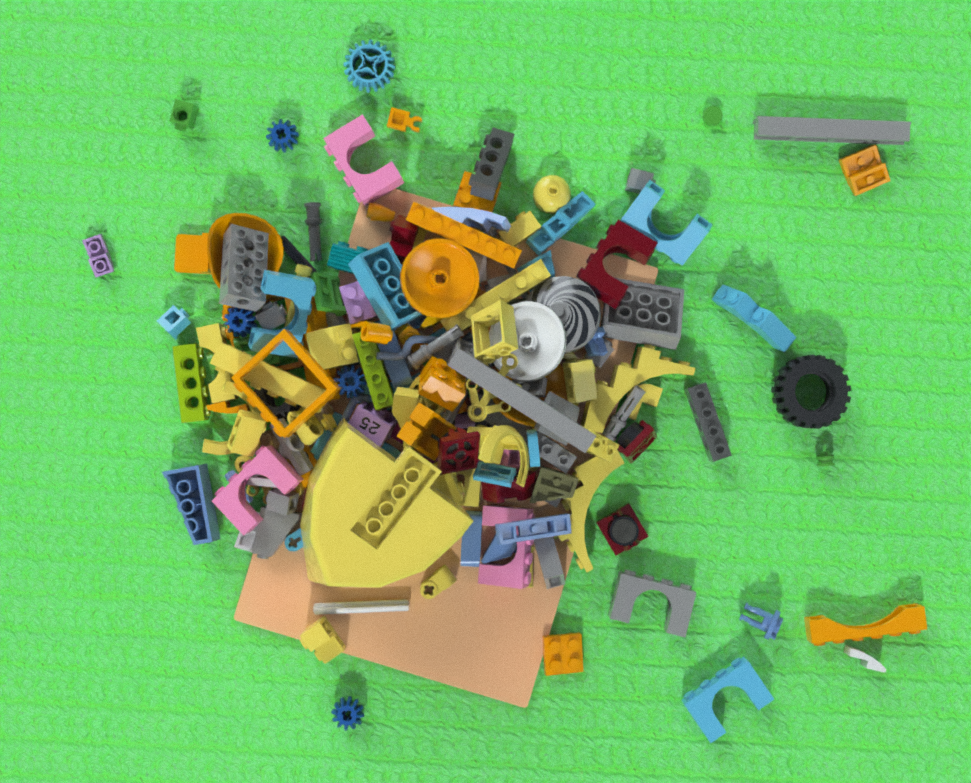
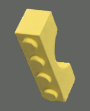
M216 323L196 328L200 347L207 348L215 353L219 342L227 344L226 327H223V324ZM218 372L217 377L208 384L212 403L239 399L237 395L226 393L222 390L226 380L234 382L231 378L233 376L232 373L226 372L224 374Z

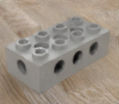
M231 224L223 234L219 304L255 312L264 305L266 294L263 293L260 287L264 269L267 270L269 233Z

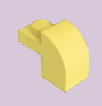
M651 384L636 385L646 393L628 418L636 420L642 403L657 407L663 388ZM634 387L627 392L625 397L628 398Z

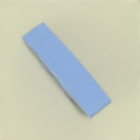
M465 207L432 208L458 222L487 233L491 226L507 233L511 228L506 217L489 211Z

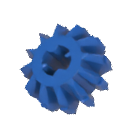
M279 119L278 125L273 121V128H267V131L271 134L266 135L267 140H270L268 143L270 147L274 146L277 152L282 149L284 153L287 151L286 147L293 150L294 148L291 144H298V141L295 139L299 136V133L296 132L297 127L291 125L289 120L284 123L282 119ZM285 133L286 137L281 139L279 135Z
M232 307L228 309L229 314L224 316L228 319V322L224 323L225 326L229 325L227 332L234 331L235 337L240 335L241 337H247V334H251L252 327L258 326L254 322V320H257L256 316L252 315L254 311Z
M351 365L350 371L347 366H343L345 373L337 371L341 378H334V381L340 382L338 384L342 388L339 393L340 395H344L347 391V398H351L352 392L355 397L359 396L357 390L362 393L365 392L360 387L361 385H367V382L361 380L365 378V375L359 376L362 372L361 368H358L355 372V365ZM353 377H354L355 380H353V381L355 382V385H354V386H353V385H349V386H348V385L346 384V383H348V382L346 381L347 378H353Z
M349 696L347 701L342 697L340 703L335 702L334 706L336 709H332L331 713L336 715L332 719L333 722L339 721L338 728L343 724L346 731L349 725L352 729H355L356 724L360 725L362 723L361 718L364 717L365 713L361 710L364 706H357L358 699L352 702V697ZM348 710L351 711V715H345V712H347Z

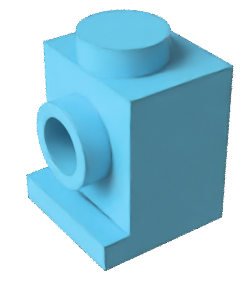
M174 305L157 320L175 340L179 338L178 335L191 323L188 320L190 315L183 308L178 310Z

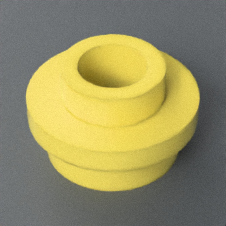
M330 413L327 415L323 414V419L320 422L324 430L333 432V429L337 427L333 416Z

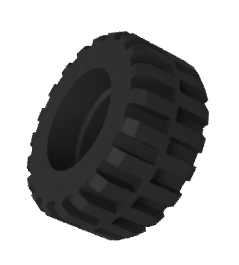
M806 355L786 362V365L778 370L779 375L774 377L775 387L771 389L775 398H772L773 404H777L776 410L778 414H782V418L785 421L802 428L816 429L832 425L833 421H838L841 418L840 414L845 413L848 409L845 406L851 400V397L848 396V391H852L851 385L847 386L846 381L849 380L848 375H843L844 369L842 366L835 365L836 361L831 358L826 359L822 355ZM806 374H816L823 380L826 387V398L823 404L815 410L804 409L796 399V384Z

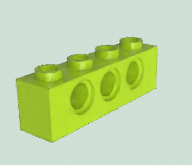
M361 332L352 334L375 410L381 411L391 408L393 406L394 394L384 362L376 358L377 352H380L378 344L362 341Z
M199 344L172 346L181 423L209 420L211 410H208L206 406V397L209 396V391L204 382L206 368L202 365L204 350L202 347L200 348ZM190 359L194 361L192 369L187 367V362ZM192 378L197 382L193 389L189 386V381ZM194 397L199 400L197 407H193L191 404Z

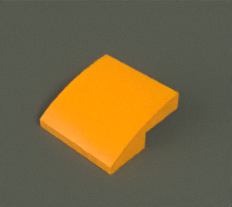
M874 144L838 159L854 196L891 181L886 164L881 162L877 146Z

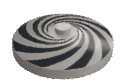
M569 276L547 279L538 284L526 299V301L543 304L558 315L566 331L567 341L564 354L574 352L585 346L593 338L599 327L601 318L599 301L593 290L579 279Z

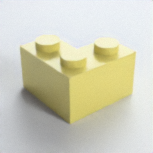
M325 615L308 626L300 635V642L303 647L309 649L310 652L315 650V656L319 661H323L324 664L346 649V645Z

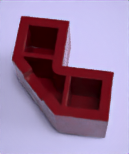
M398 214L396 220H392L389 232H392L389 244L402 265L407 255L413 249L419 226L407 221V216Z
M520 468L516 469L517 473L514 476L511 488L481 482L483 500L505 503V499L517 498V501L530 498L536 483V472L528 470L524 487L516 483Z

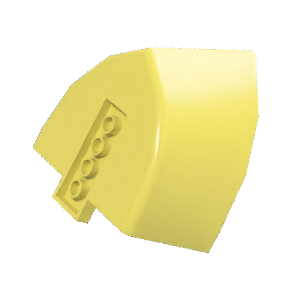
M343 418L332 432L308 478L300 522L308 579L312 582L334 587H383L425 571L464 535L473 523V519L461 505H458L432 486L433 482L442 472L439 468L408 445L396 459Z

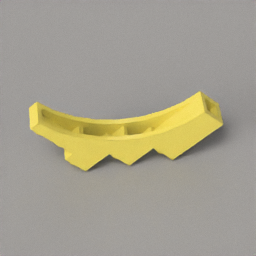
M644 344V347H637L633 368H631L632 364L621 362L620 365H614L609 386L608 382L597 380L598 399L586 401L581 425L593 431L603 433L606 421L614 406L637 384L664 374L694 375L695 368L690 367L688 362L679 361L674 363L671 362L672 358L660 357L661 351L655 350V346Z
M618 450L611 463L593 456L574 466L575 472L572 474L579 477L578 483L581 482L582 484L576 487L572 498H566L561 501L565 510L571 511L568 514H570L572 534L554 536V538H559L561 542L566 539L569 540L566 542L571 553L576 552L578 558L575 560L579 568H584L586 572L594 569L588 557L585 544L584 524L587 509L593 494L601 482L612 471L624 464Z

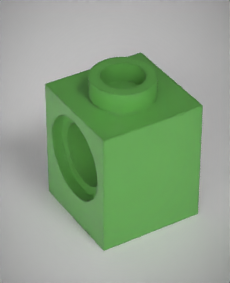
M175 99L169 121L177 130L186 132V129L193 131L199 109L193 103ZM183 113H187V118L181 121L180 116Z

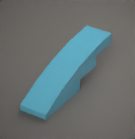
M582 191L561 207L552 218L541 226V229L530 236L526 244L538 256L541 255L577 224L596 204Z

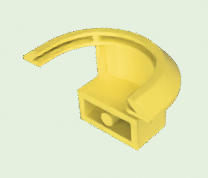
M573 352L564 354L562 359L565 362L562 364L567 400L578 406L580 402L598 399V386L595 382V365L593 360L578 359Z
M226 380L222 387L223 392L241 397L248 404L250 412L239 409L229 440L219 442L204 439L202 452L214 455L236 453L253 457L255 451L260 447L259 439L266 430V421L260 416V410L249 404L247 401L248 396L235 388L233 385L235 382Z
M484 425L468 427L467 433L478 431L480 434L478 459L484 463L500 464L504 449L519 450L520 469L516 483L524 487L529 469V453L522 435L509 425H494L493 428Z

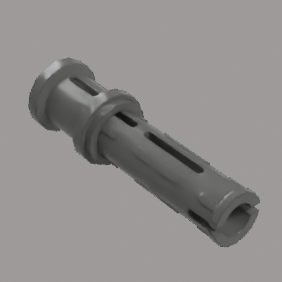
M319 202L304 203L307 214L305 223L308 225L310 261H316L315 253L317 261H322L320 240L322 219H320L319 207L321 203Z

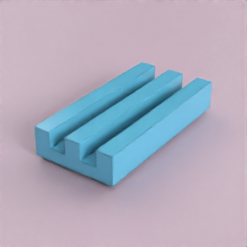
M479 461L473 474V480L511 488L517 472L516 468Z

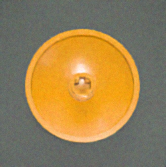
M431 239L417 245L407 255L401 267L400 284L404 297L416 311L431 318H449L464 311L474 300L479 287V271L474 258L463 246L447 239Z

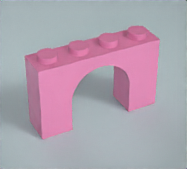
M362 114L323 139L327 144L324 148L329 156L334 155L336 158L334 164L338 171H344L346 176L343 179L348 187L353 186L355 189L354 197L358 203L363 202L366 207L369 203H373L404 184V181L392 161L370 174H360L351 169L350 159L352 153L359 146L375 137L372 128Z
M272 445L260 447L255 452L256 457L252 461L250 459L246 461L241 467L243 470L239 474L235 473L228 480L229 484L218 489L215 493L216 497L212 500L216 507L243 536L250 533L263 520L248 503L245 496V486L250 477L255 474L266 476L284 495L290 493L303 480L302 476H299L297 471Z
M484 505L482 525L495 526L498 523L535 518V514H533V509ZM534 540L517 542L516 555L509 564L490 562L479 564L478 584L518 589L528 587L532 577L529 570L533 560L531 545Z

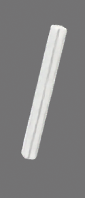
M409 600L315 603L313 612L315 615L408 611Z

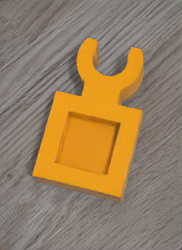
M391 107L387 128L406 132L407 127H410L413 132H420V128L415 127L414 123H422V118L419 116L410 118L409 111Z

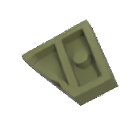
M541 466L530 503L544 500L552 501L558 498H572L579 477Z

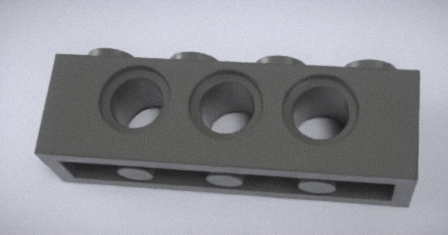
M493 127L491 133L486 134L484 141L486 147H482L480 150L479 158L481 160L476 161L474 172L476 173L475 175L471 174L468 184L472 186L471 195L493 201L512 148L514 133Z
M706 382L684 389L708 460L715 462L732 456Z

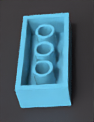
M389 242L357 255L348 264L382 324L389 325L391 330H394L422 315L404 297L400 284L402 265Z

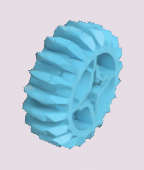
M371 39L368 44H365V41L362 40V46L359 47L355 43L356 49L349 48L351 55H345L347 62H344L343 65L347 69L344 70V73L349 75L347 77L349 82L353 81V87L359 85L360 91L366 87L368 93H370L371 88L377 92V86L380 85L384 89L383 82L389 84L390 80L388 77H394L392 71L395 70V65H393L395 60L391 57V51H386V45L380 47L379 41L373 45ZM367 53H374V54H377V55H375V56H373V57H369V56H367L366 54H367ZM360 57L362 63L360 66H358V69L354 71L355 63ZM366 61H367L368 64H370L371 66H373V67H372V68H373V71H372L369 67L366 66V65H367V64H366ZM385 61L384 70L378 75L377 69ZM366 75H369L373 79L367 80L361 78V76L364 77Z

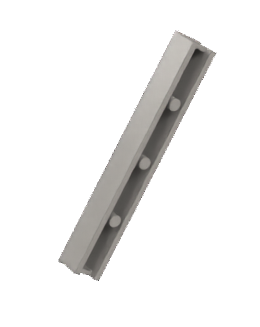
M757 116L753 120V140L904 145V142L910 141L911 122Z
M458 348L449 362V367L582 452L586 453L596 438V434L464 350Z

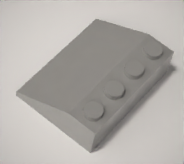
M616 278L629 287L616 309L604 303L601 327H604L605 330L603 337L676 350L681 338L684 289Z

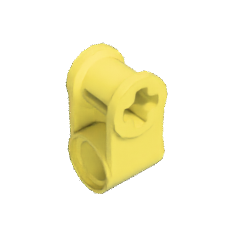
M303 407L298 411L288 413L287 420L289 424L303 412ZM313 415L295 432L302 443L311 445L323 434L324 428L315 415Z
M445 564L421 583L420 593L424 598L432 599L453 585L457 579ZM426 585H428L429 587L433 586L432 593H430L429 591L424 592L426 589Z

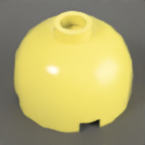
M548 175L541 178L533 189L534 203L542 212L556 214L561 207L570 201L571 191L569 185L563 178L557 175Z

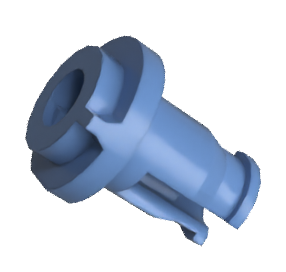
M746 602L744 609L760 615L764 619L760 623L741 614L739 620H744L749 625L764 631L765 639L769 640V638L775 640L783 618L780 617L781 612L775 610L774 614H771L758 607H752Z

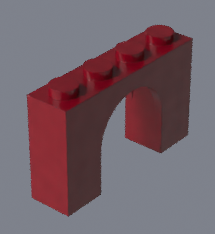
M620 220L615 225L611 224L606 232L607 237L605 239L601 238L596 246V249H598L596 253L589 255L586 261L588 263L585 268L581 267L576 275L579 280L586 283L593 290L599 300L614 309L618 307L626 295L629 286L606 272L603 266V259L613 253H622L645 266L658 244Z

